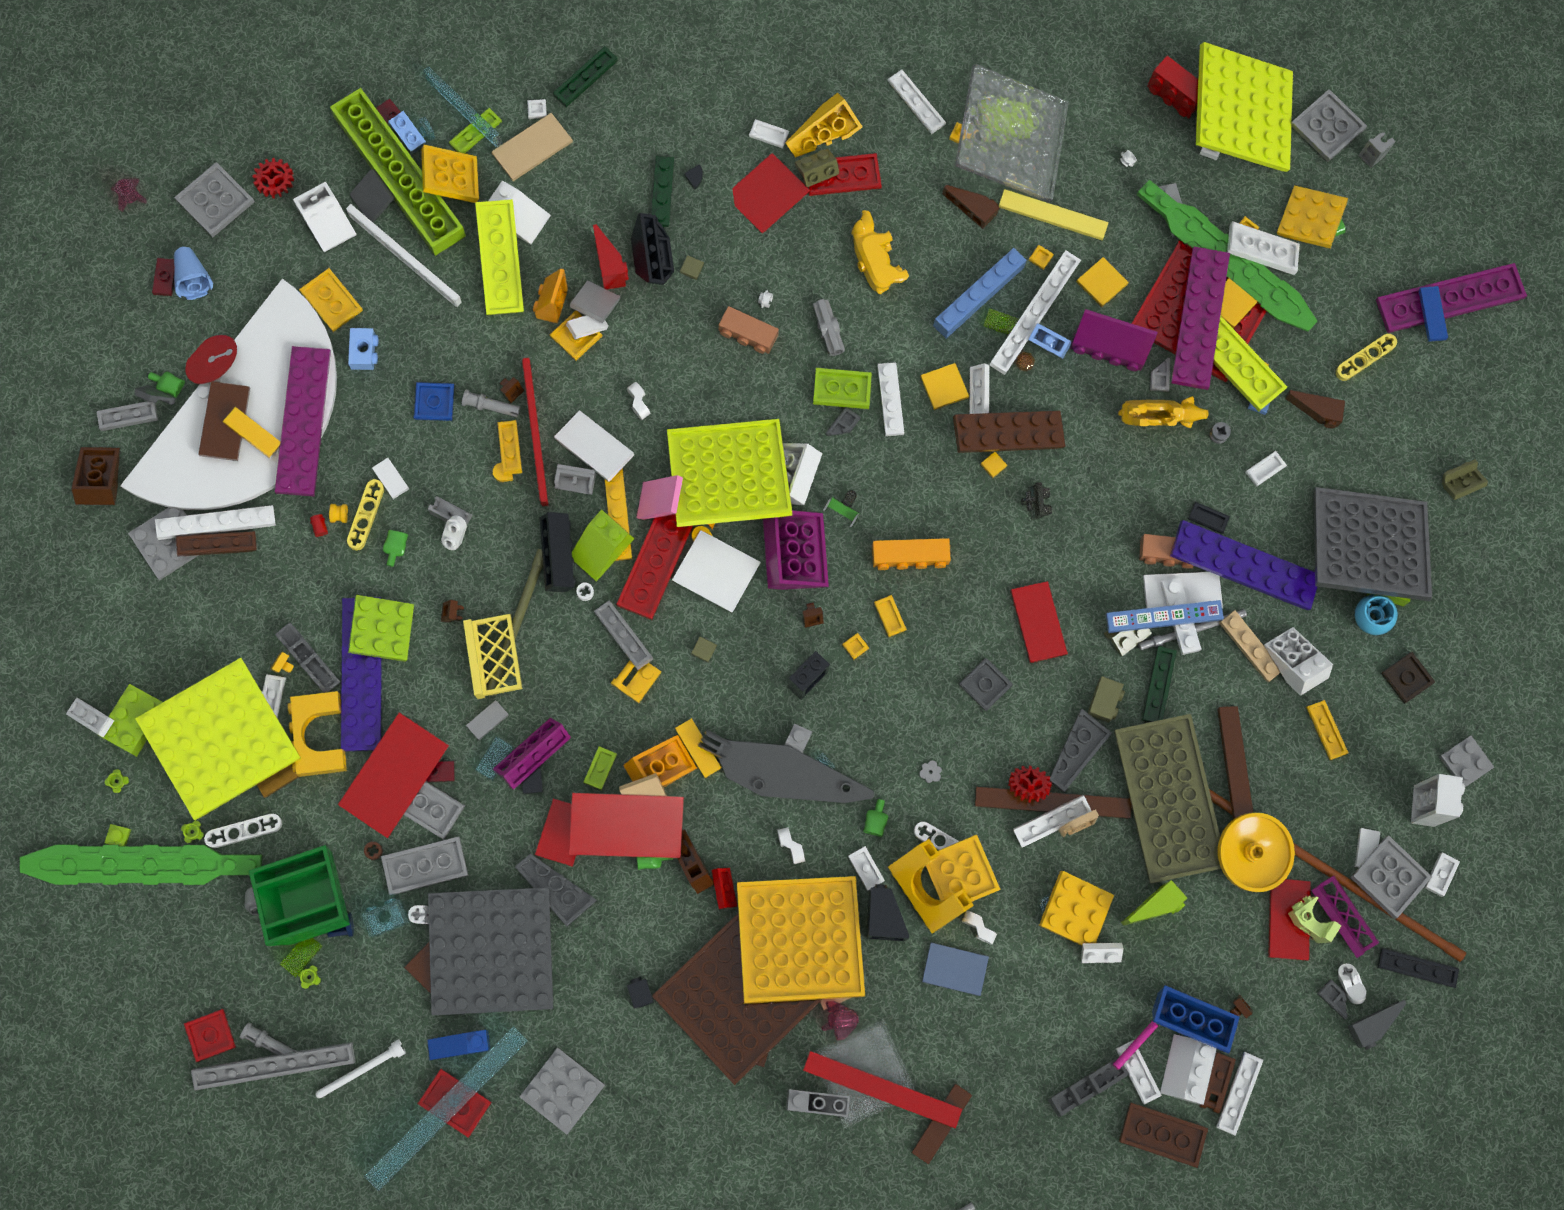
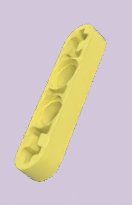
M1385 334L1341 363L1336 369L1337 378L1342 381L1349 380L1392 351L1397 345L1396 337L1392 334ZM1386 340H1390L1392 342L1390 345L1388 344L1382 349L1381 345H1383ZM1369 349L1377 350L1378 356H1371ZM1360 358L1363 361V366H1357L1354 360ZM1351 365L1352 369L1347 374L1341 373L1342 369L1346 370Z
M370 480L364 490L347 538V543L353 550H361L367 541L384 493V486L379 480ZM376 484H378V488L380 489L379 491L376 490L374 493V497L377 498V500H375L372 497H367V495L372 496L373 491L371 489V486L374 487ZM373 502L374 508L371 511H366L364 509L365 503ZM361 519L368 521L367 527L363 529L358 527V522ZM355 530L360 532L359 540L361 541V543H357L356 546H354V543L351 541L352 539L357 538L358 534L357 532H354Z

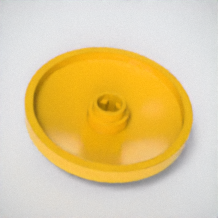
M1247 813L1240 815L1225 827L1218 843L1220 867L1227 879L1240 889L1250 892L1272 890L1287 878L1294 863V844L1289 831L1278 819L1268 814Z

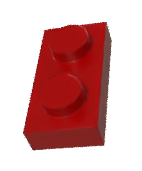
M730 868L713 869V882L719 909L737 907Z

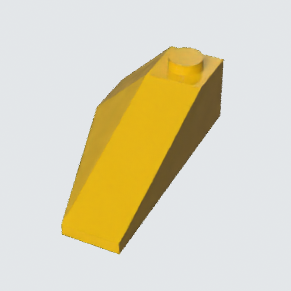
M836 93L823 103L785 143L796 158L815 151L819 144L826 143L828 146L832 144L833 139L841 137L842 140L847 139L860 130L862 125L845 99Z

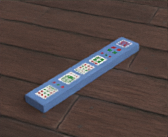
M1221 600L1106 613L1108 633L1224 619Z

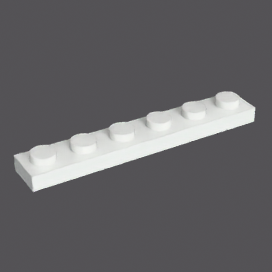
M273 505L155 519L158 540L176 538V536L203 535L276 526Z

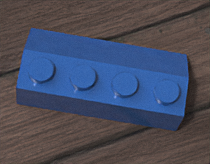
M1164 986L1158 992L1152 1010L1154 1023L1228 1054L1230 1053L1239 1016L1168 986Z

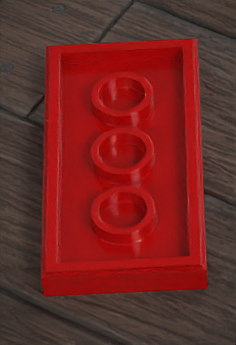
M877 153L835 157L839 174L808 187L811 190L809 196L881 189Z
M1048 581L1011 589L1029 662L1034 663L1067 655Z
M1285 879L1279 886L1270 890L1269 958L1309 960L1310 935L1295 926L1288 913L1293 910V905L1299 901L1304 902L1303 898L1310 896L1311 881Z

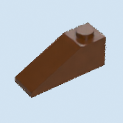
M946 185L943 189L942 194L982 229L998 214L999 207L997 203L984 195Z
M1293 390L1287 393L1286 400L1318 423L1324 424L1325 427L1335 428L1342 423L1345 406L1344 400Z
M682 830L680 858L677 859L690 885L699 894L714 885V882L686 830Z

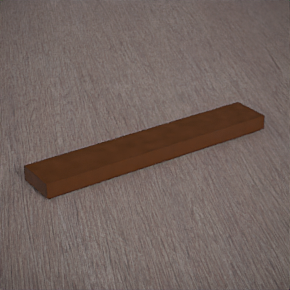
M1238 706L1219 707L1217 711L1232 816L1235 819L1240 815L1253 813Z

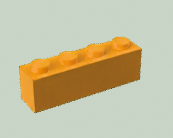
M949 538L873 541L872 543L873 567H878V570H888L889 567H897V569L903 570L908 569V566H916V569H925L929 565H934L935 568H945L951 561Z

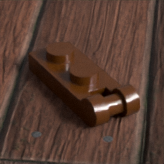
M1217 1052L1215 1053L1204 1105H1199V1107L1204 1109L1208 1107L1213 1112L1220 1113L1236 1059ZM1211 1094L1217 1096L1215 1101L1209 1100Z

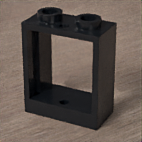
M815 651L789 677L787 687L802 700L828 673L830 664Z

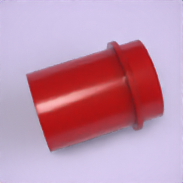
M323 515L312 516L310 524H312L315 537L327 535L328 531Z

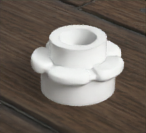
M1129 150L1121 153V162L1126 167H1133L1137 161L1134 154Z
M768 290L764 293L761 292L758 300L761 308L770 307L769 301L772 302L773 294L769 293Z

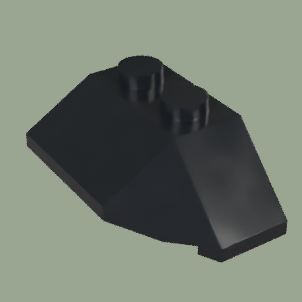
M639 213L631 236L635 273L647 283L664 285L674 273L670 237L658 222L656 215Z

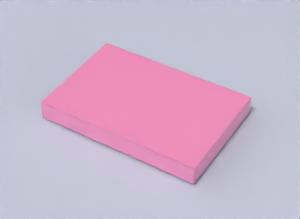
M676 475L643 482L637 518L645 520L676 514L683 477Z

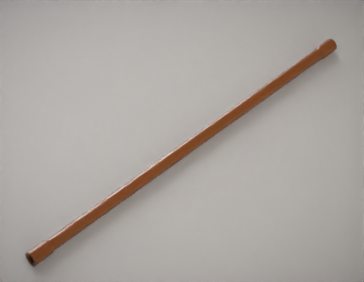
M1209 789L1212 802L1232 815L1231 802ZM1293 843L1295 856L1328 877L1334 875L1340 885L1389 915L1357 883ZM1401 913L1395 919L1442 949L1457 961L1461 962L1464 959L1465 951L1453 943L1444 940L1404 913Z

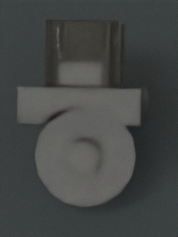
M1041 482L1028 487V491L1025 492L1026 498L1021 499V504L1027 505V511H1030L1031 520H1038L1041 517L1052 514V507L1044 504V499L1050 496V488L1043 487Z

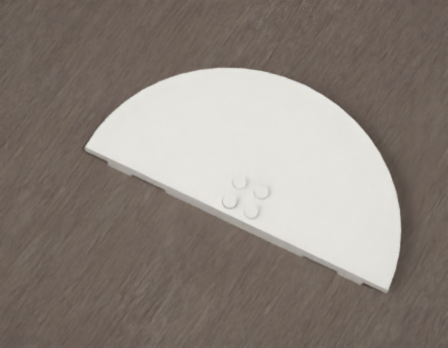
M282 279L235 338L237 355L232 366L225 374L212 381L249 386L251 389L246 415L280 442L292 346L331 350L322 436L333 411L337 387L336 360L333 347L321 319L310 303L293 286ZM211 382L200 384L124 480L121 487L148 502L182 510H211L241 504L275 488L280 447L268 458L242 438L238 461L199 456Z

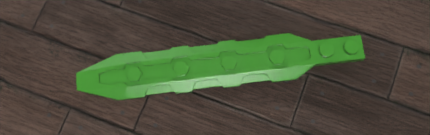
M1151 180L1138 191L1137 196L1165 218L1170 232L1184 244H1188L1191 248L1195 246L1227 252L1229 235L1224 234L1208 221V218L1195 207L1176 202ZM1230 254L1227 277L1258 301L1261 307L1275 319L1307 332L1317 323V319L1300 293L1286 281L1279 279L1265 265Z
M53 845L20 857V873L55 885H77L78 883H103V885H118V883H143L144 885L183 883L184 885H204L220 875H249V870L262 866V854H221L206 845Z

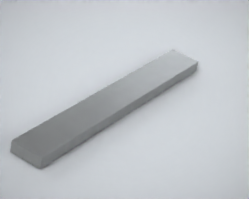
M348 1042L195 1068L191 1070L194 1090L354 1064L356 1061L353 1044Z

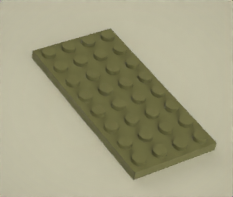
M1191 714L1114 730L1149 884L1221 869L1218 860L1220 833Z

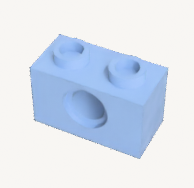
M404 111L388 121V126L410 155L425 145L426 141Z
M1038 323L1028 339L1030 342L1062 359L1072 344L1070 340Z
M350 328L348 364L351 370H374V364L378 362L375 346H378L379 340L373 328ZM362 347H368L367 351L360 352Z

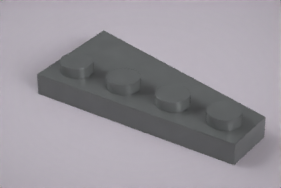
M1083 709L1080 710L1050 775V782L1063 793L1112 734V732Z
M529 854L515 866L533 888L549 887L550 908L566 927L597 901L532 854Z

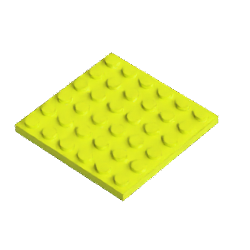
M1206 42L1200 44L1196 145L1279 171H1289L1293 71Z
M779 419L667 429L672 476L678 475L683 477L676 513L677 527L792 516Z
M242 658L237 659L135 718L195 821L301 759Z

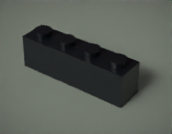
M547 512L539 517L545 591L567 592L574 588L575 576L573 575L574 559L571 551L572 539L570 538L571 522L567 513Z

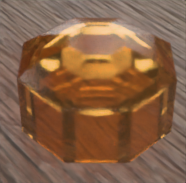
M1023 352L1018 355L1016 365L1020 370L1028 371L1033 368L1035 358L1031 353Z

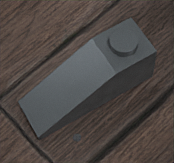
M1405 1000L1397 1001L1347 1026L1358 1048L1365 1047L1367 1050L1377 1045L1376 1041L1382 1039L1407 1004Z

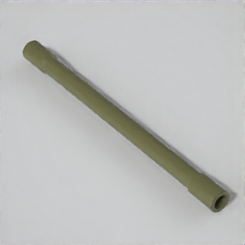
M537 549L530 574L512 620L515 640L539 574L543 569L541 549ZM506 638L502 649L505 651L511 645L509 639ZM502 651L499 655L498 661L504 654ZM508 655L501 663L505 667L509 659ZM499 666L493 676L502 680L504 669ZM490 678L487 690L495 689L499 682Z

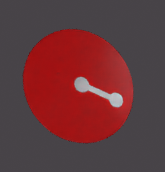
M216 335L206 339L186 362L185 371L188 379L197 384H205L225 374L232 366L237 355V345L234 339L227 335Z

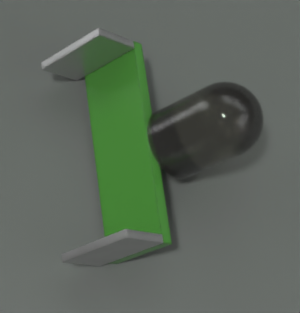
M854 490L847 491L842 503L831 497L823 511L830 507L853 521L850 526L852 527L860 514L850 508L857 498L856 492Z

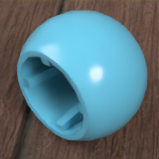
M1371 594L1359 601L1354 616L1357 625L1365 633L1382 635L1394 627L1398 612L1393 601L1387 596ZM1370 613L1375 614L1377 619L1373 620L1370 617Z

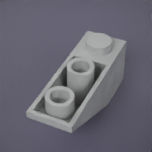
M788 1089L786 1110L848 1117L850 1096Z

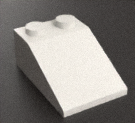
M502 181L489 201L513 199L516 236L531 245L551 215L521 191Z

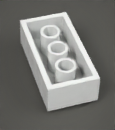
M1438 774L1414 785L1411 823L1435 827L1460 817L1463 812L1461 796L1465 790V785L1462 783L1463 777Z

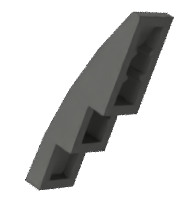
M291 622L275 634L324 693L329 692L340 683L339 679Z
M1116 1057L1049 1098L1048 1101L1057 1116H1063L1076 1106L1083 1104L1128 1076L1129 1072L1124 1065L1119 1070L1113 1066V1063L1119 1057Z

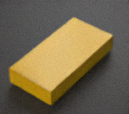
M892 595L874 602L888 637L907 630Z

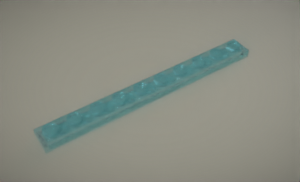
M513 1026L364 1177L377 1191H380L528 1040Z

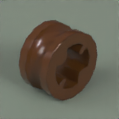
M369 842L364 847L365 856L371 860L379 859L383 853L382 846L377 842ZM376 845L378 853L370 856L371 853L368 852V849Z

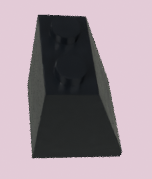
M875 884L869 890L866 939L907 941L909 933L892 889H888L887 885Z

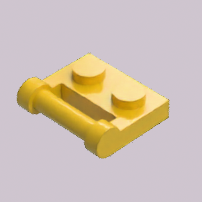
M629 660L618 677L612 680L611 684L637 703H640L661 674V671L648 663L638 670L626 687L622 683L634 668V665Z

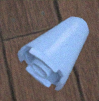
M180 247L174 253L175 292L180 298L184 296L187 300H193L207 295V291L213 288V281L193 250L189 247Z

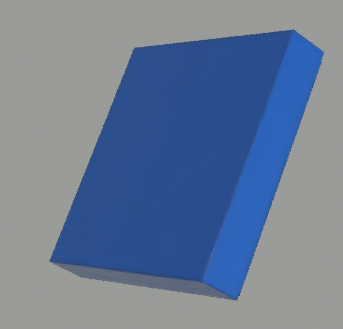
M416 382L414 419L452 421L455 385L450 383Z

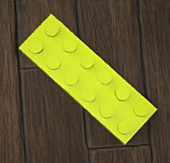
M513 199L475 202L486 315L524 312Z
M1220 315L1213 363L1256 410L1260 412L1285 391L1287 386Z

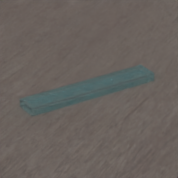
M429 66L424 69L423 72L426 80L496 147H500L503 144L500 134Z

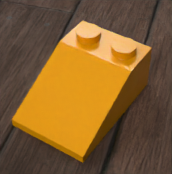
M564 269L554 272L545 278L544 284H540L538 291L540 297L533 306L536 318L558 324L568 292Z
M678 735L640 753L623 765L632 781L657 773L663 788L697 769Z

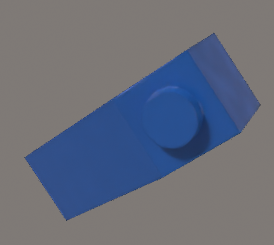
M488 1030L429 1039V1058L434 1060L490 1051Z

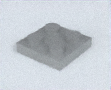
M1472 736L1467 737L1439 756L1452 776L1463 777L1462 783H1464L1465 787L1494 768Z

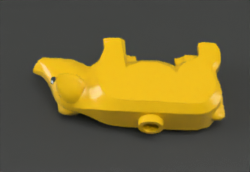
M863 210L861 219L855 223L851 232L854 239L855 253L859 261L857 264L860 272H864L870 287L878 294H882L889 289L891 284L902 283L907 280L909 275L906 269L902 270L899 265L893 267L890 264V258L887 253L892 250L890 244L892 236L890 232H874V221L871 213Z
M1192 396L1184 399L1181 404L1171 400H1129L1122 404V409L1119 410L1118 415L1121 416L1122 422L1128 425L1175 426L1180 421L1183 426L1191 428L1193 422L1208 418V410L1194 405V397Z

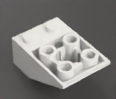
M326 182L293 199L298 211L324 253L356 236L353 227Z
M1294 627L1264 645L1286 682L1300 696L1327 680L1330 676L1333 664Z

